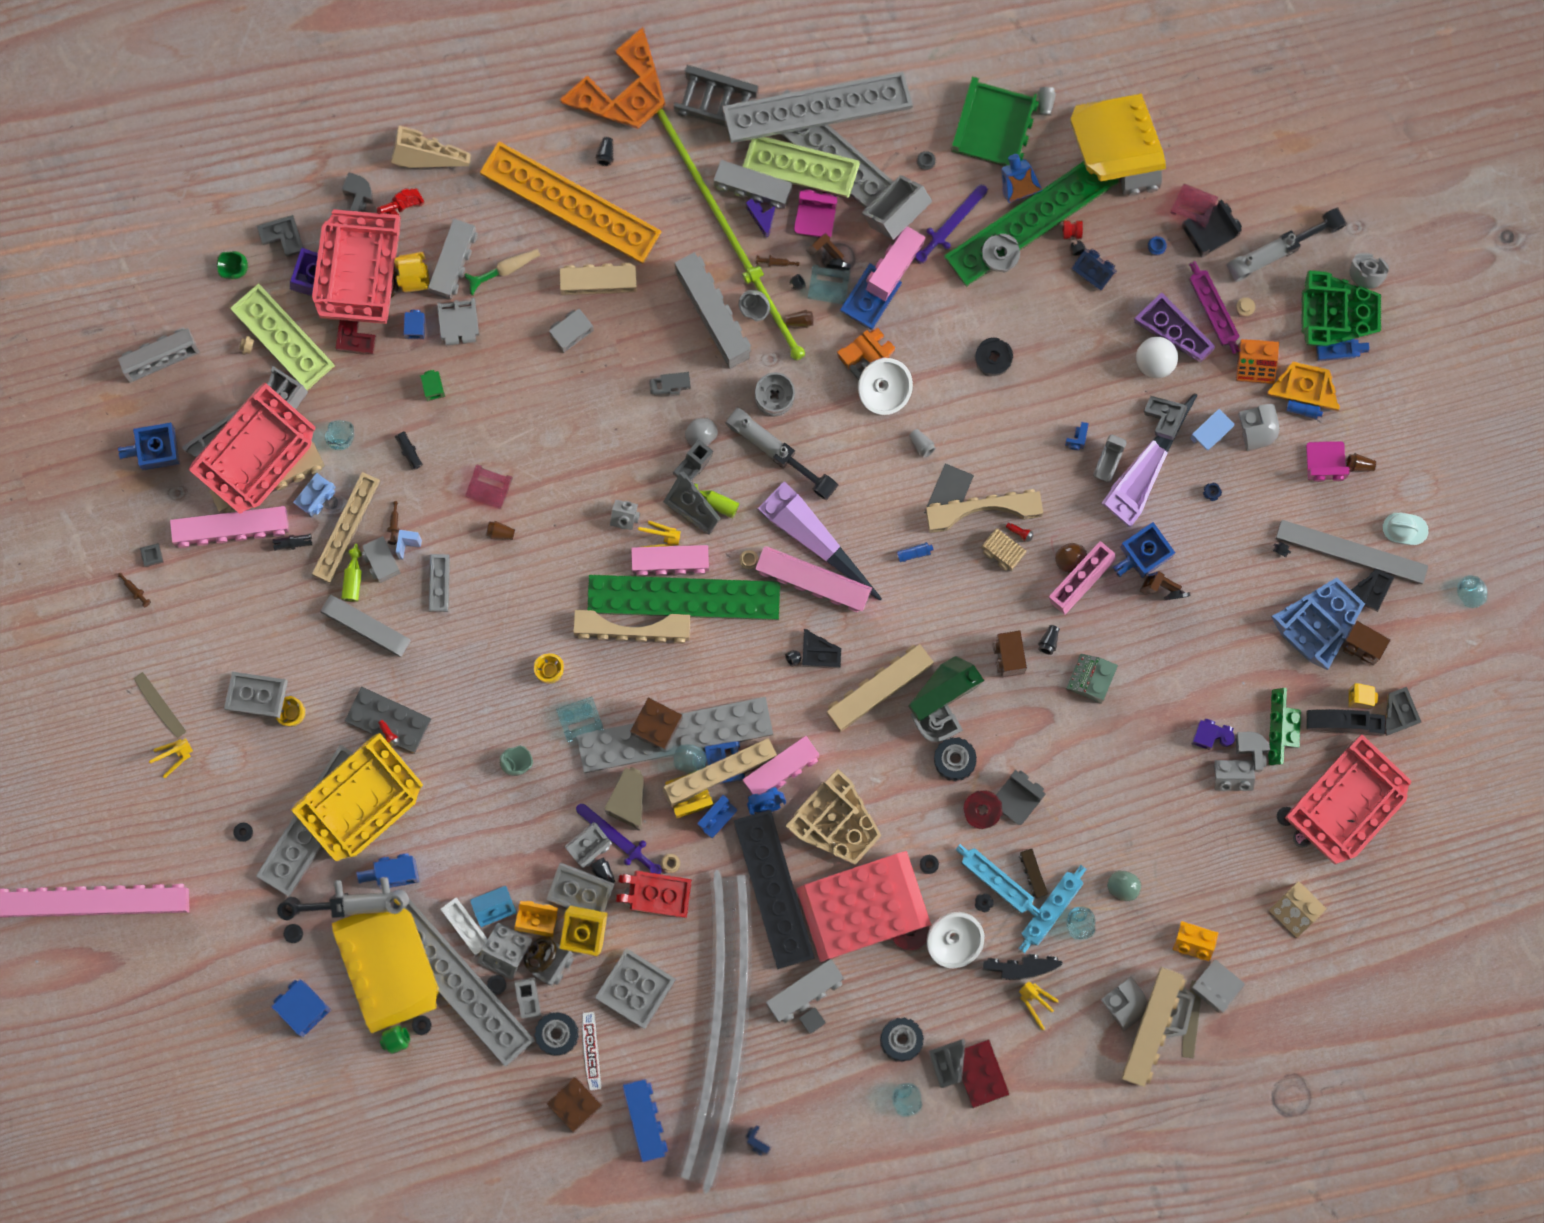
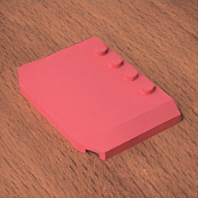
M335 209L332 211V215L328 221H325L321 229L312 298L320 318L386 324L400 233V215Z
M264 382L197 456L188 470L239 514L243 513V511L260 506L309 450L316 427Z
M1361 734L1289 811L1285 818L1335 865L1356 857L1406 802L1411 780Z

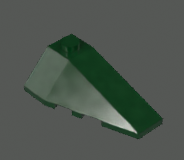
M955 656L937 668L908 707L919 722L975 690L985 680L974 664Z

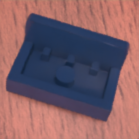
M756 1125L755 1128L750 1127L745 1138L748 1139L747 1144L753 1147L751 1151L762 1157L763 1153L765 1155L769 1153L771 1147L755 1138L760 1129Z

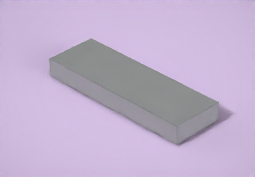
M430 554L429 612H449V554Z

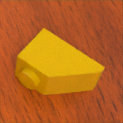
M1354 683L1348 689V708L1372 709L1378 702V693L1375 692V687Z

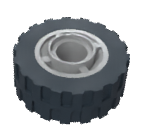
M950 737V739L943 740L935 750L934 764L936 770L946 780L962 781L964 778H968L975 770L977 762L976 751L973 745L968 743L966 739ZM958 755L961 761L956 764L952 763L950 757Z
M552 1012L543 1016L535 1028L536 1043L541 1050L550 1055L561 1056L567 1054L574 1049L579 1038V1029L576 1022L570 1016L561 1012ZM559 1028L562 1036L555 1040L552 1037V1032L554 1029Z
M905 1017L895 1018L885 1025L880 1036V1045L888 1058L894 1061L905 1062L912 1060L919 1054L924 1044L922 1029H920L917 1023L913 1022L914 1020H909ZM897 1036H906L907 1043L904 1045L899 1044Z

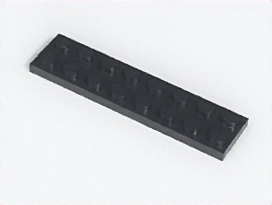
M771 809L733 820L777 970L815 959Z

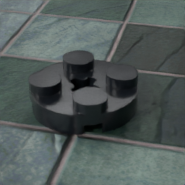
M996 337L982 341L975 354L976 365L984 375L998 376L1004 374L1011 367L1013 360V351L1010 345ZM992 352L995 355H999L997 361L989 359Z

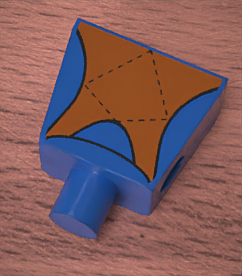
M1018 154L1009 156L1010 165L1001 169L1003 195L1010 203L1042 191L1028 161H1020Z

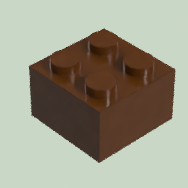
M1356 621L1342 643L1341 648H1343V652L1361 658L1360 661L1365 665L1374 666L1382 657L1391 639Z
M1021 630L997 634L996 640L993 643L994 654H998L996 662L997 673H1001L1002 678L1025 674L1027 664Z
M648 697L630 733L665 752L683 719V715Z
M576 1077L546 1103L573 1133L603 1107Z

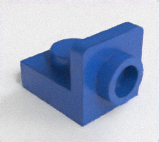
M1081 422L1080 427H1076L1074 436L1078 440L1066 438L1065 446H1069V449L1076 451L1084 449L1089 423Z

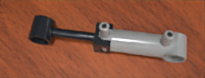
M1339 208L1328 211L1322 216L1324 222L1297 236L1290 230L1273 242L1230 261L1226 266L1235 282L1246 278L1252 272L1284 256L1288 257L1299 251L1301 247L1299 242L1325 229L1334 233L1344 228L1347 222Z
M736 408L726 420L725 424L737 434H741L757 446L781 468L784 469L789 464L815 484L812 490L822 499L827 501L839 486L830 476L823 474L819 478L793 458L795 450L785 442L783 444L753 421L740 408Z
M387 877L380 879L382 893L357 895L343 893L342 881L336 880L334 881L335 894L329 899L330 902L301 904L297 898L288 897L278 905L277 914L286 921L291 920L297 914L304 911L331 910L332 918L346 917L349 914L381 912L397 914L408 905L409 897L403 890L390 892ZM394 898L399 900L400 905L395 904ZM286 905L292 908V912L287 910Z

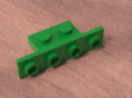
M1287 688L1272 690L1269 734L1270 750L1268 753V764L1270 766L1284 764V747L1300 748L1301 710L1286 707Z

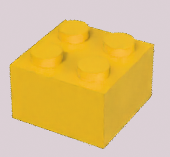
M570 905L565 912L560 949L598 956L603 947L608 913Z

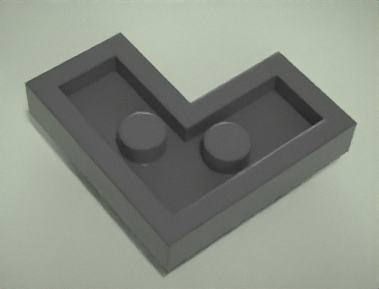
M293 215L257 226L262 244L266 245L281 240L286 257L299 254L301 248H303Z
M1150 396L1144 413L1146 416L1160 419L1155 430L1156 436L1174 440L1186 413L1187 406Z

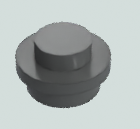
M924 151L919 154L917 164L921 169L930 170L935 166L936 158L933 153Z

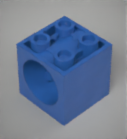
M300 979L299 981L294 980L287 987L289 990L284 995L281 993L273 1000L275 1004L272 1008L298 1035L304 1037L331 1009Z

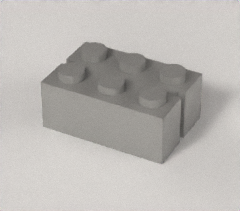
M900 175L862 214L872 229L894 240L927 208L932 200L923 185Z

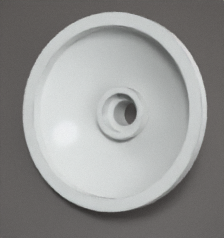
M881 358L871 362L863 370L858 383L859 397L864 406L870 411L881 415L892 414L903 408L908 402L913 388V381L908 368L900 361L892 358ZM882 381L883 385L879 387V382Z
M953 912L939 918L932 925L927 937V948L931 957L938 964L947 968H960L970 964L978 957L984 945L982 926L973 916L963 912Z

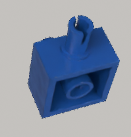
M172 423L133 429L135 445L118 447L120 460L137 456L138 464L142 471L180 464L175 427ZM156 444H159L160 446L155 450Z
M1152 522L1121 544L1120 548L1126 555V559L1113 566L1115 572L1118 571L1116 574L1121 577L1131 568H1135L1141 578L1173 558L1176 552L1155 523ZM1150 548L1151 552H1145L1144 549Z
M409 853L397 855L396 859H390L389 857L379 858L378 862H374V869L357 872L359 884L376 881L377 886L381 890L380 879L382 877L388 878L389 888L420 883L416 859L410 856Z

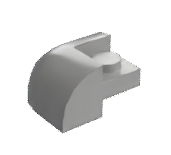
M1274 404L1259 405L1257 408L1238 413L1247 451L1266 447L1277 439L1280 429Z
M948 705L919 722L913 713L910 714L919 732L930 741L940 742L963 731Z
M1132 977L1101 999L1123 1031L1140 1020L1147 1006V999L1143 991Z

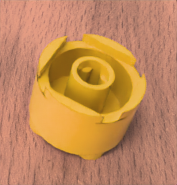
M423 252L400 255L395 258V266L399 269L397 283L405 293L428 289L427 285L430 284L428 266L422 261L425 259Z

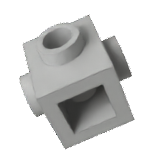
M615 500L610 526L632 530L634 523L638 524L640 512H637L638 504L630 501Z

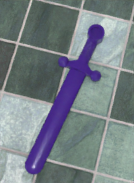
M979 185L936 233L932 228H927L926 233L932 236V240L922 251L917 252L916 261L919 264L926 262L927 256L937 245H943L945 249L951 247V244L946 242L945 239L987 193L988 189L985 185Z
M585 804L577 805L576 811L590 824L595 822L608 839L629 855L624 860L626 866H629L632 860L637 859L651 873L661 874V866L654 864L641 853V849L646 847L644 840H641L638 847H636Z

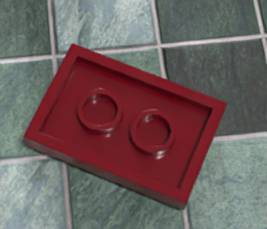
M988 1039L965 1048L962 1081L972 1108L1010 1095L990 1040Z

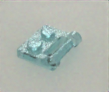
M813 264L808 298L844 304L851 270L840 271L821 268L819 265ZM817 275L842 278L843 284L818 280Z
M592 696L556 709L567 742L572 741V738L578 735L604 729ZM594 717L595 723L572 731L568 728L570 725Z

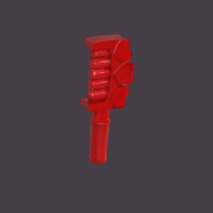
M417 188L402 189L401 192L392 198V202L377 207V213L382 214L394 211L395 209L401 213L406 208L416 205L422 206L424 200Z

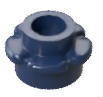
M1208 483L1204 487L1203 495L1206 499H1210V501H1216L1222 495V490L1217 483Z

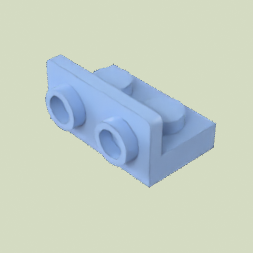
M316 473L293 503L313 517L314 514L320 513L325 500L332 498L336 487L332 482L327 481Z

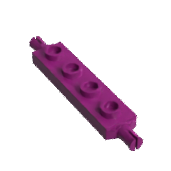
M1196 261L1191 262L1189 266L1193 275L1189 278V281L1221 345H1229L1233 355L1239 353L1236 341L1240 336L1208 271H1200Z

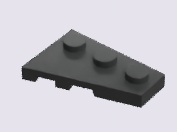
M682 471L663 502L710 535L721 518L684 471Z

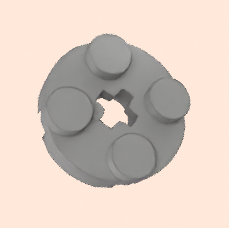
M1007 234L991 236L983 246L982 259L991 270L1003 273L1008 272L1019 261L1020 250L1018 243L1012 236ZM1004 249L1006 256L999 257L996 251Z

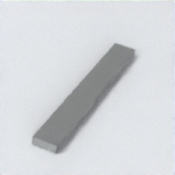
M1281 520L1276 535L1278 540L1367 568L1378 569L1387 574L1418 584L1424 583L1428 565L1285 520Z

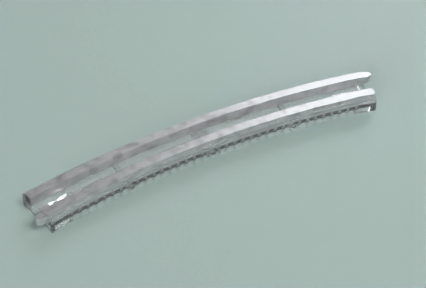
M719 870L714 872V878H710L713 966L707 1043L693 1121L678 1172V1177L703 1184L704 1193H708L711 1187H716L731 1132L743 1070L751 994L752 925L749 875L721 878Z

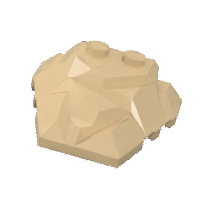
M836 769L818 786L785 825L800 840L853 864H856L881 837L872 817L863 805L862 799L857 794L853 782L839 769Z

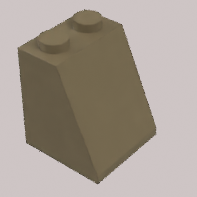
M625 767L604 808L606 814L638 830L642 828L644 779L641 771L633 767L630 769Z

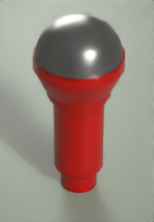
M1009 522L1006 525L1008 530L1019 535L1024 542H1029L1034 537L1030 529H1022Z
M383 720L379 721V727L384 733L386 741L391 747L397 746L399 737L391 732L386 722Z

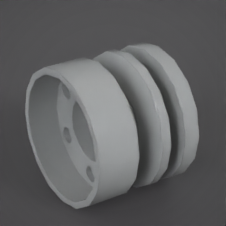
M777 372L768 373L761 377L755 389V402L760 411L774 417L785 414L792 407L795 389L790 378ZM771 393H779L778 399H771Z

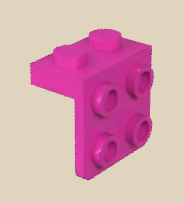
M812 190L800 191L794 228L795 233L814 237H821L826 233L831 238L837 197H834L831 193H823L822 195L815 194L816 192Z
M1344 442L1307 443L1308 480H1314V482H1323L1325 480L1339 482L1344 481L1349 476V467H1346Z

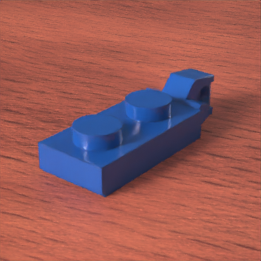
M1351 339L1329 346H1316L1317 361L1352 359L1360 357V353H1367L1370 350L1369 342L1359 343L1358 339Z

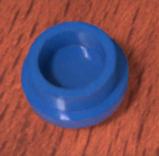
M1155 236L1149 240L1148 250L1150 253L1161 255L1165 252L1167 244L1162 237Z

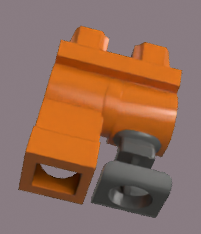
M878 327L871 332L866 330L847 347L837 351L838 358L848 370L850 369L858 381L863 370L871 362L881 358H889L895 351V347L890 341H887L882 346L878 343L884 337V334ZM864 358L865 362L861 364L860 368H856L854 365Z

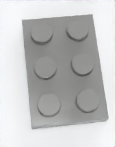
M232 672L224 709L280 718L288 681L274 677Z
M560 863L546 900L567 908L571 905L605 912L614 883Z

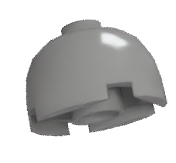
M1360 253L1355 255L1352 260L1350 276L1356 285L1373 289L1385 281L1389 267L1380 257L1377 260L1373 258V254Z

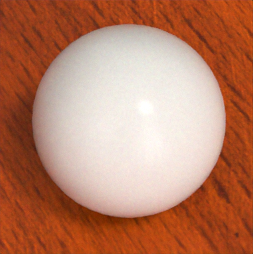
M1152 337L1145 340L1139 346L1136 362L1144 375L1150 378H1163L1171 374L1178 362V353L1173 343L1166 338Z

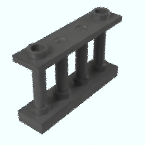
M687 65L685 77L689 80L682 103H674V112L682 117L691 116L726 127L722 106L728 105L731 94L734 92L740 93L742 96L740 103L747 102L752 97L757 98L759 86ZM699 81L705 83L706 89L700 108L696 109L689 107L695 84ZM720 87L723 88L724 94L717 115L706 112L713 89Z

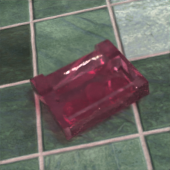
M1183 183L1170 213L1190 218L1199 222L1201 226L1206 227L1218 197ZM1182 204L1205 214L1204 216L1181 208L1180 205Z
M477 464L465 497L502 509L513 477L486 470ZM481 475L504 483L503 487L499 488L479 481V476Z

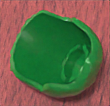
M222 252L219 255L217 271L222 278L235 280L240 279L247 273L248 262L246 257L240 252Z

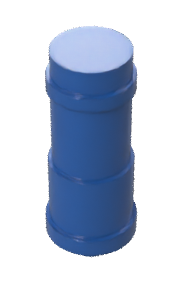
M1294 400L1288 401L1286 411L1290 413L1304 415L1315 420L1318 417H1322L1323 411H1320L1319 406L1303 404Z
M925 542L897 551L899 562L931 555L930 551H933V546Z

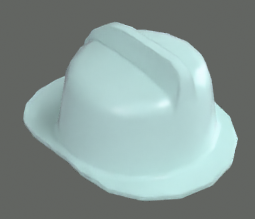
M1393 513L1384 520L1383 532L1390 541L1418 545L1427 538L1428 526L1421 517L1416 515Z

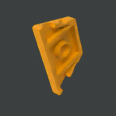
M1292 362L1267 392V395L1294 400L1295 402L1339 411L1340 409L1335 394V387L1332 383L1331 372L1320 367Z

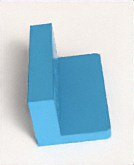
M507 886L470 900L480 927L517 913Z

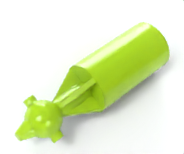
M699 490L715 511L732 519L734 518L740 503L713 490Z
M354 544V547L348 552L352 559L344 570L341 600L348 602H358L362 574L357 560L362 556V553L358 548V544Z

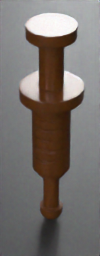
M756 255L755 261L756 265L758 263H768V267H771V265L786 267L788 265H800L798 261L791 262L787 259L772 258V255H769L768 259L759 258V255Z
M397 501L393 502L394 509L391 513L390 527L387 528V531L391 533L390 540H388L390 545L397 544L395 533H399L400 530L397 528L399 515L397 512Z
M118 573V577L124 581V585L133 594V599H140L144 608L149 606L151 601L143 597L144 591L142 589L139 590L122 573Z

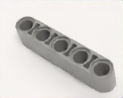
M332 595L328 597L320 611L329 618L399 657H402L411 641L404 635Z

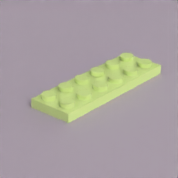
M761 137L751 139L743 167L791 182L795 185L849 198L860 162L819 150Z
M259 283L230 308L306 390L310 389L335 366Z

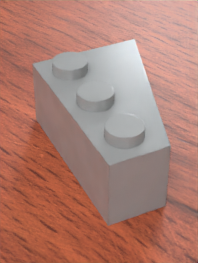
M272 366V373L267 385L296 409L308 391L302 384Z

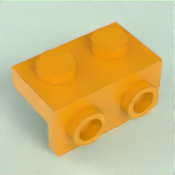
M520 901L514 930L553 937L558 908L552 905L536 904L532 901Z
M1181 921L1173 950L1200 960L1210 961L1215 950L1218 932Z

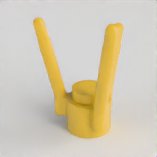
M648 521V524L663 529L665 532L638 527L639 531L664 536V542H667V544L642 547L679 546L681 531H676V528H670L653 521Z
M186 738L153 750L158 752L173 747V749L149 760L150 764L175 752L178 757L183 756L163 775V778H166L186 759L191 757L189 753L193 750Z
M1028 981L1019 990V993L1022 995L1020 999L1025 1003L1041 1030H1044L1043 1024L1028 999L1030 1001L1036 999L1050 1012H1053V1009L1038 994L1041 993L1055 1003H1058V999L1039 988L1035 983L1032 984Z

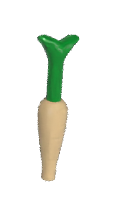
M538 249L499 262L495 269L478 277L465 273V278L470 282V294L473 296L481 283L498 275L507 276L532 259L540 256Z

